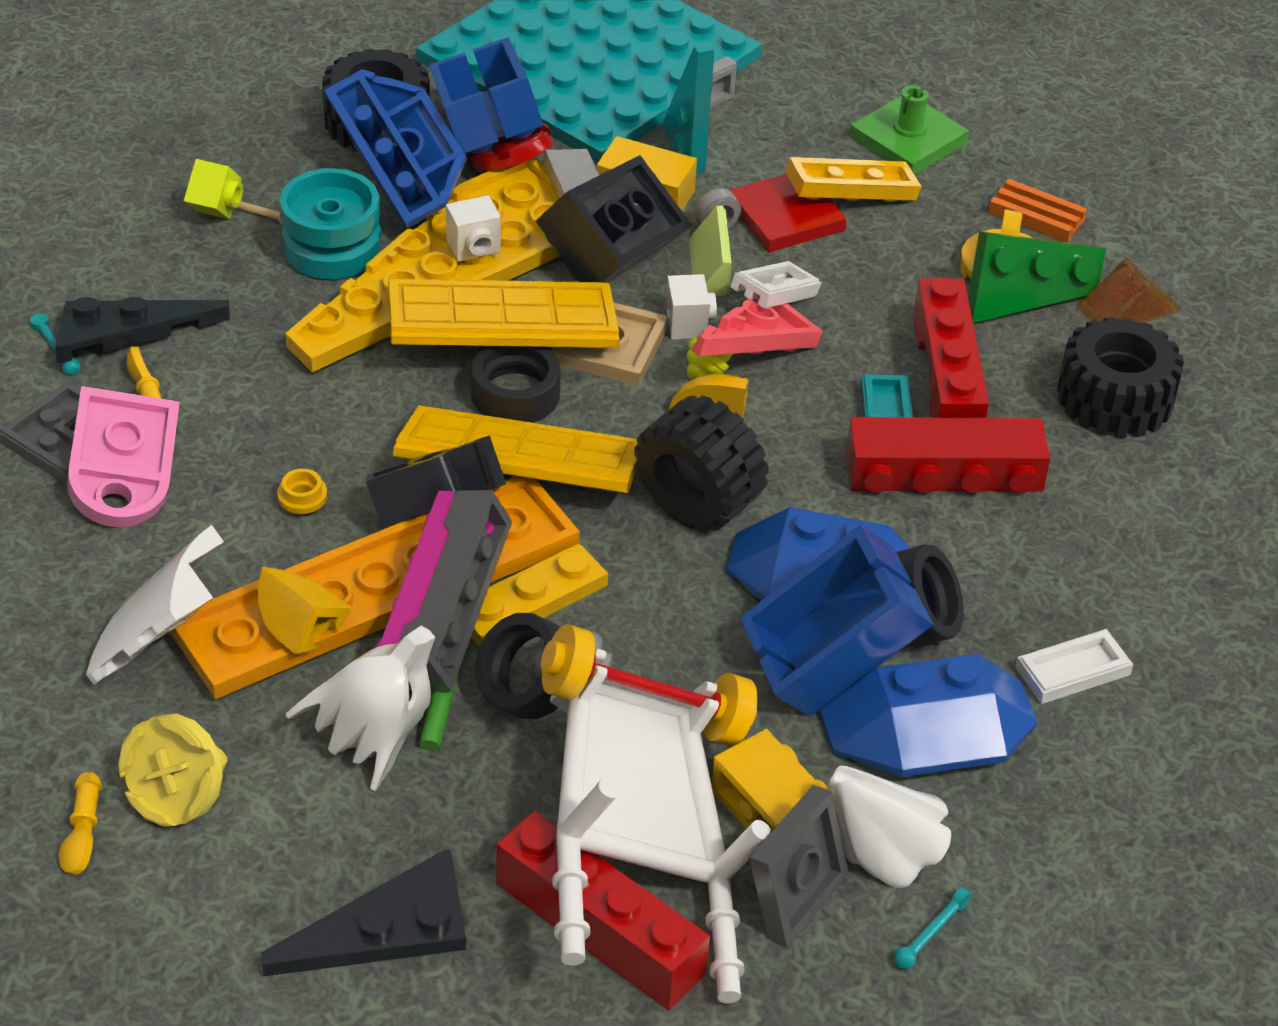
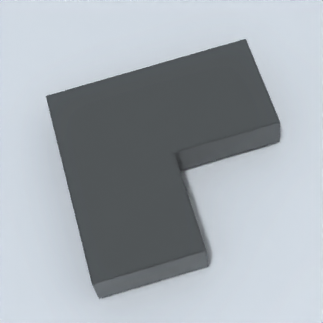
M67 381L0 429V443L65 485H67L81 388Z

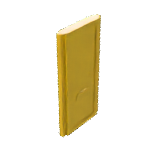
M388 278L391 344L619 348V329L610 283Z
M418 405L396 438V444L393 449V456L414 459L435 451L451 449L490 435L503 474L627 494L637 473L635 463L638 461L634 456V447L638 444L637 439L421 405Z

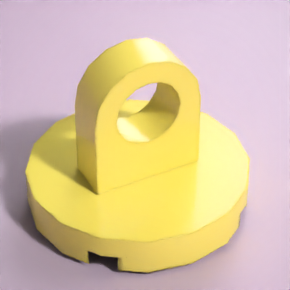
M179 714L154 716L131 729L122 743L118 767L120 778L125 777L126 785L129 789L125 794L131 806L146 820L161 826H176L192 822L210 810L219 797L223 778L222 773L227 763V756L220 748L215 746L210 734L195 720Z

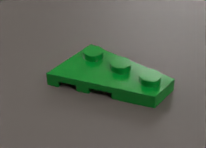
M979 231L968 293L973 323L1098 293L1106 248Z

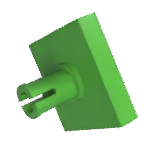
M909 85L902 89L900 97L851 124L849 137L886 161L907 162L912 172L916 174L968 143L969 130L927 105L929 93L926 90L921 91L922 87Z

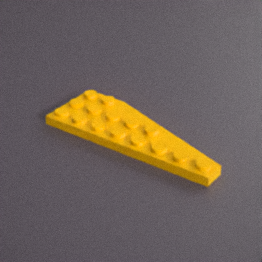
M534 157L508 168L485 172L454 188L448 204L487 195L490 196L501 216L500 253L457 261L446 240V207L428 216L414 230L406 229L366 264V272L357 280L349 278L340 286V294L327 305L320 303L285 333L286 347L313 373L390 337L388 278L509 281L560 257L561 255L548 242L544 232L536 223V220L559 199L545 165Z

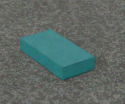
M861 375L860 389L863 417L913 418L908 376Z

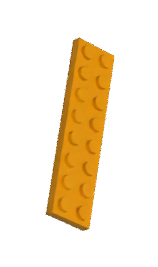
M513 476L505 480V485L491 489L512 520L491 583L554 556L578 544L580 541V531L536 479ZM428 513L400 522L285 569V571L298 574L318 583L351 607L349 614L338 630L330 625L321 636L313 640L317 647L312 651L294 654L279 642L265 626L258 605L259 580L211 599L189 620L171 630L170 633L216 700L386 628L392 613L393 602L401 590L408 571L410 558L416 551Z

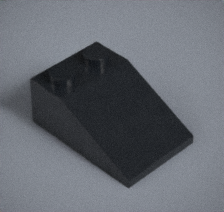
M641 155L567 191L536 220L548 242L555 247L579 282L609 283L693 226Z

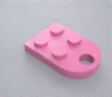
M81 386L67 476V489L74 506L84 516L104 526L125 528L148 520L161 509L166 500L170 483L179 401ZM108 494H119L124 496L129 504L123 508H112L105 504L102 498Z

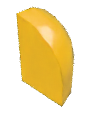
M723 373L702 374L686 382L672 398L669 409L688 396L695 395L697 398H700L703 395L711 397L715 403L720 401L726 404L731 412H737L743 418L749 380L747 378H739L738 375Z
M262 567L258 583V605L264 624L273 636L294 654L315 649L317 645L313 640L321 636L330 625L336 630L342 626L351 607L332 592L298 574L276 568Z

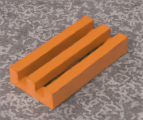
M1008 179L1005 182L1004 188L1001 187L997 192V197L991 199L988 213L1000 218H1004L1005 209L1023 212L1021 226L1062 242H1069L1085 221L1087 208Z

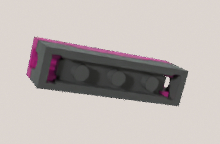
M493 490L456 491V493L453 491H438L432 509L426 516L424 530L416 551L410 558L408 571L399 595L393 602L392 613L383 637L377 644V647L397 644L421 625L430 630L435 636L426 665L431 692L452 691L512 524V520ZM408 682L409 691H411V686H410V683Z

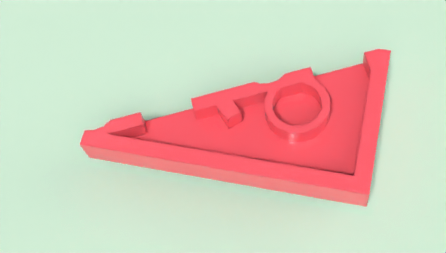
M757 298L755 302L747 299L742 303L741 307H735L722 316L718 328L711 325L705 328L702 334L698 336L692 351L698 356L735 353L762 354L764 351L773 350L794 352L799 348L817 347L823 330L787 303L764 309L758 305L760 298Z

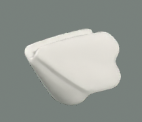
M839 766L835 769L830 779L829 787L833 794L846 860L852 864L861 865L872 876L894 888L910 886L922 868L941 861L951 842V830L940 823L948 815V809L943 800L935 795L915 791L848 766Z

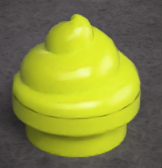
M694 336L688 343L689 350L686 356L689 365L687 366V375L690 379H694L702 374L724 373L730 367L726 363L734 354L698 356L692 351L697 338Z

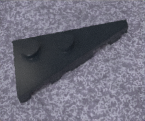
M83 297L75 301H66L55 344L57 363L72 361L71 350L91 345L105 353L126 345H137L170 337L172 325L196 320V326L202 329L230 320L229 300H145L140 297H129L123 300L99 301L96 298Z
M451 850L437 853L261 952L263 975L272 976L466 950V935Z

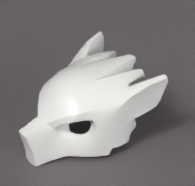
M421 625L397 644L382 645L368 651L299 701L286 713V717L288 719L294 718L320 704L315 728L317 732H320L333 724L332 737L328 747L332 754L335 755L349 748L356 747L353 763L361 764L368 757L372 758L376 754V763L370 786L371 790L376 791L392 768L407 735L423 717L424 711L430 704L431 688L426 665L435 636L430 630ZM408 682L410 683L411 690H412V697H411V700H410V701H409V686H408Z

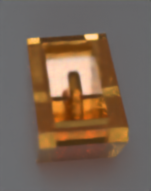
M1125 257L1081 303L1080 310L1091 321L1095 319L1101 322L1105 317H1114L1116 320L1130 318L1134 319V322L1142 324L1143 322L1146 323L1179 312L1181 306L1155 279Z

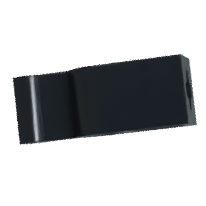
M490 435L451 449L435 451L369 473L366 476V483L382 528L430 513L438 491H453L456 493V491L491 490L506 484Z

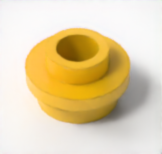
M292 470L283 477L278 487V502L282 508L291 513L308 514L315 512L327 501L326 484L313 470Z

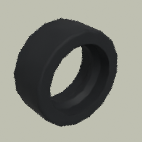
M486 346L476 354L471 364L472 403L482 415L531 423L540 421L555 410L560 400L561 373L559 361L552 351L545 347ZM505 374H524L534 377L541 383L525 390H509L498 387L490 381Z
M923 544L896 552L911 580V583L908 585L916 590L934 624L908 645L910 647H922L953 639L961 630L964 608L960 583L952 564L946 555L934 545Z
M514 613L499 620L486 633L477 651L474 668L477 688L486 702L522 719H539L554 713L559 708L550 702L551 695L547 694L543 689L542 672L537 682L531 688L517 696L510 690L508 677L514 656L527 641L539 636L544 640L546 647L560 626L534 613Z

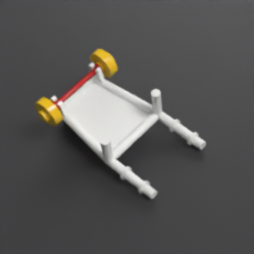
M565 624L558 629L552 640L548 642L541 658L543 689L547 694L551 695V703L568 713L556 834L558 872L552 877L553 887L559 891L560 922L554 927V935L556 939L561 941V960L564 964L571 966L582 964L585 961V940L590 935V926L584 921L582 890L588 884L587 874L581 870L580 850L708 883L710 912L705 917V923L707 928L712 930L714 962L709 967L710 976L716 980L718 1000L726 1004L735 1003L741 999L739 978L744 974L745 970L743 962L737 958L735 928L740 924V917L738 912L733 910L730 879L769 836L771 829L765 822L755 820L725 851L701 732L704 731L706 738L712 742L730 747L739 744L747 735L756 717V686L749 678L725 673L715 683L705 681L692 692L601 665L606 658V651L595 648V639L592 632Z

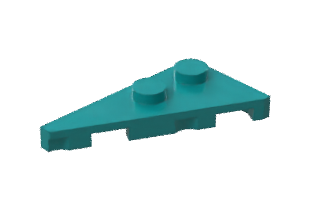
M712 45L694 46L662 123V127L671 142L672 151L697 158L696 174L706 171L715 51Z

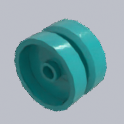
M324 168L305 172L293 178L282 189L279 204L280 218L283 224V252L287 263L299 273L313 278L331 280L353 277L365 271L366 264L380 253V196L375 184L365 176L347 169Z

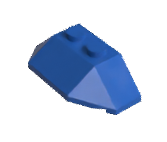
M361 69L324 90L355 149L393 211L407 228L446 207L467 157L423 88L395 79L376 76L373 72Z
M788 507L736 533L726 573L734 581L738 580L748 592L761 601L860 524L892 546L896 552L911 547L888 525Z
M980 654L875 668L820 709L819 714L834 756L846 761L851 758L866 767L900 777L1005 762L1037 726V718L1022 682Z

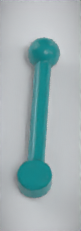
M43 313L32 315L30 317L31 328L40 331L56 353L55 344L57 338L49 328L48 316ZM72 358V361L62 363V371L66 375L74 376L79 373L81 366L78 360Z
M963 886L960 887L953 895L951 902L908 947H900L896 950L893 959L897 967L901 969L913 967L916 962V954L958 910L961 912L970 902L973 893Z

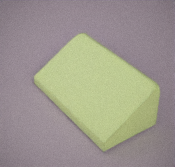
M716 206L689 239L692 275L704 274L708 293H715V296H727L730 288L732 265L726 210L723 209V206Z

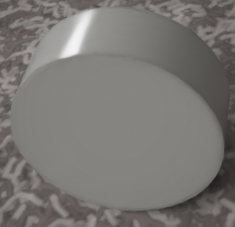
M718 188L709 191L701 197L695 207L696 219L701 224L716 206H723V209L726 210L727 227L729 229L740 216V203L728 189Z

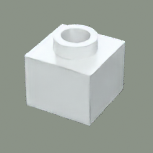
M489 195L446 204V240L457 261L501 252V216Z
M704 274L668 276L666 315L669 316L668 326L671 339L693 338L694 336L698 338L703 330L708 327L709 320H716L715 293L707 292Z

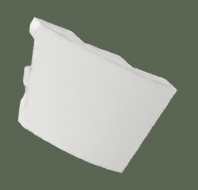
M212 525L200 533L138 588L113 615L99 638L86 675L93 685L130 663L152 642L189 620L213 599L212 595L193 571L224 542Z

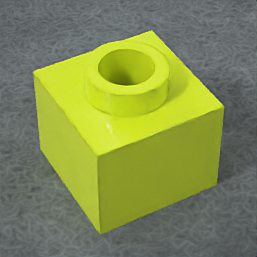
M196 159L184 202L196 212L230 219L233 209L237 208L242 200V178L229 166Z

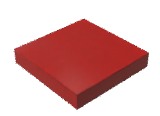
M786 174L729 189L741 205L739 217L768 253L839 233L846 229L847 218L830 198L821 197L813 200L799 197Z

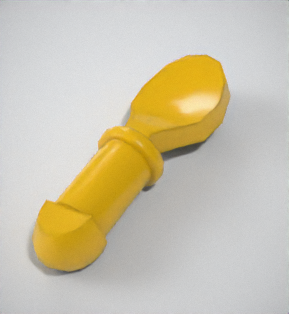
M131 346L126 356L127 369L136 382L137 393L141 396L162 399L159 392V381L152 377L147 370L140 354L139 346Z
M93 772L82 773L75 782V804L73 813L69 818L70 824L75 828L61 843L58 853L60 867L70 875H79L85 870L93 848L92 828L98 823L96 810L99 791L102 790L100 778Z

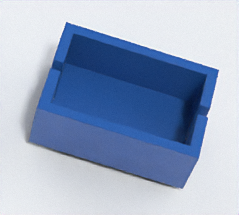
M509 37L473 49L487 91L478 92L465 52L429 65L454 137L464 153L477 154L485 152L492 148L495 142H498L497 138L506 136V138L521 139L532 134L535 128L543 126L529 80Z
M861 524L740 617L755 652L762 656L759 661L775 696L808 716L814 715L934 625L916 590L908 585L911 583V580L895 549Z

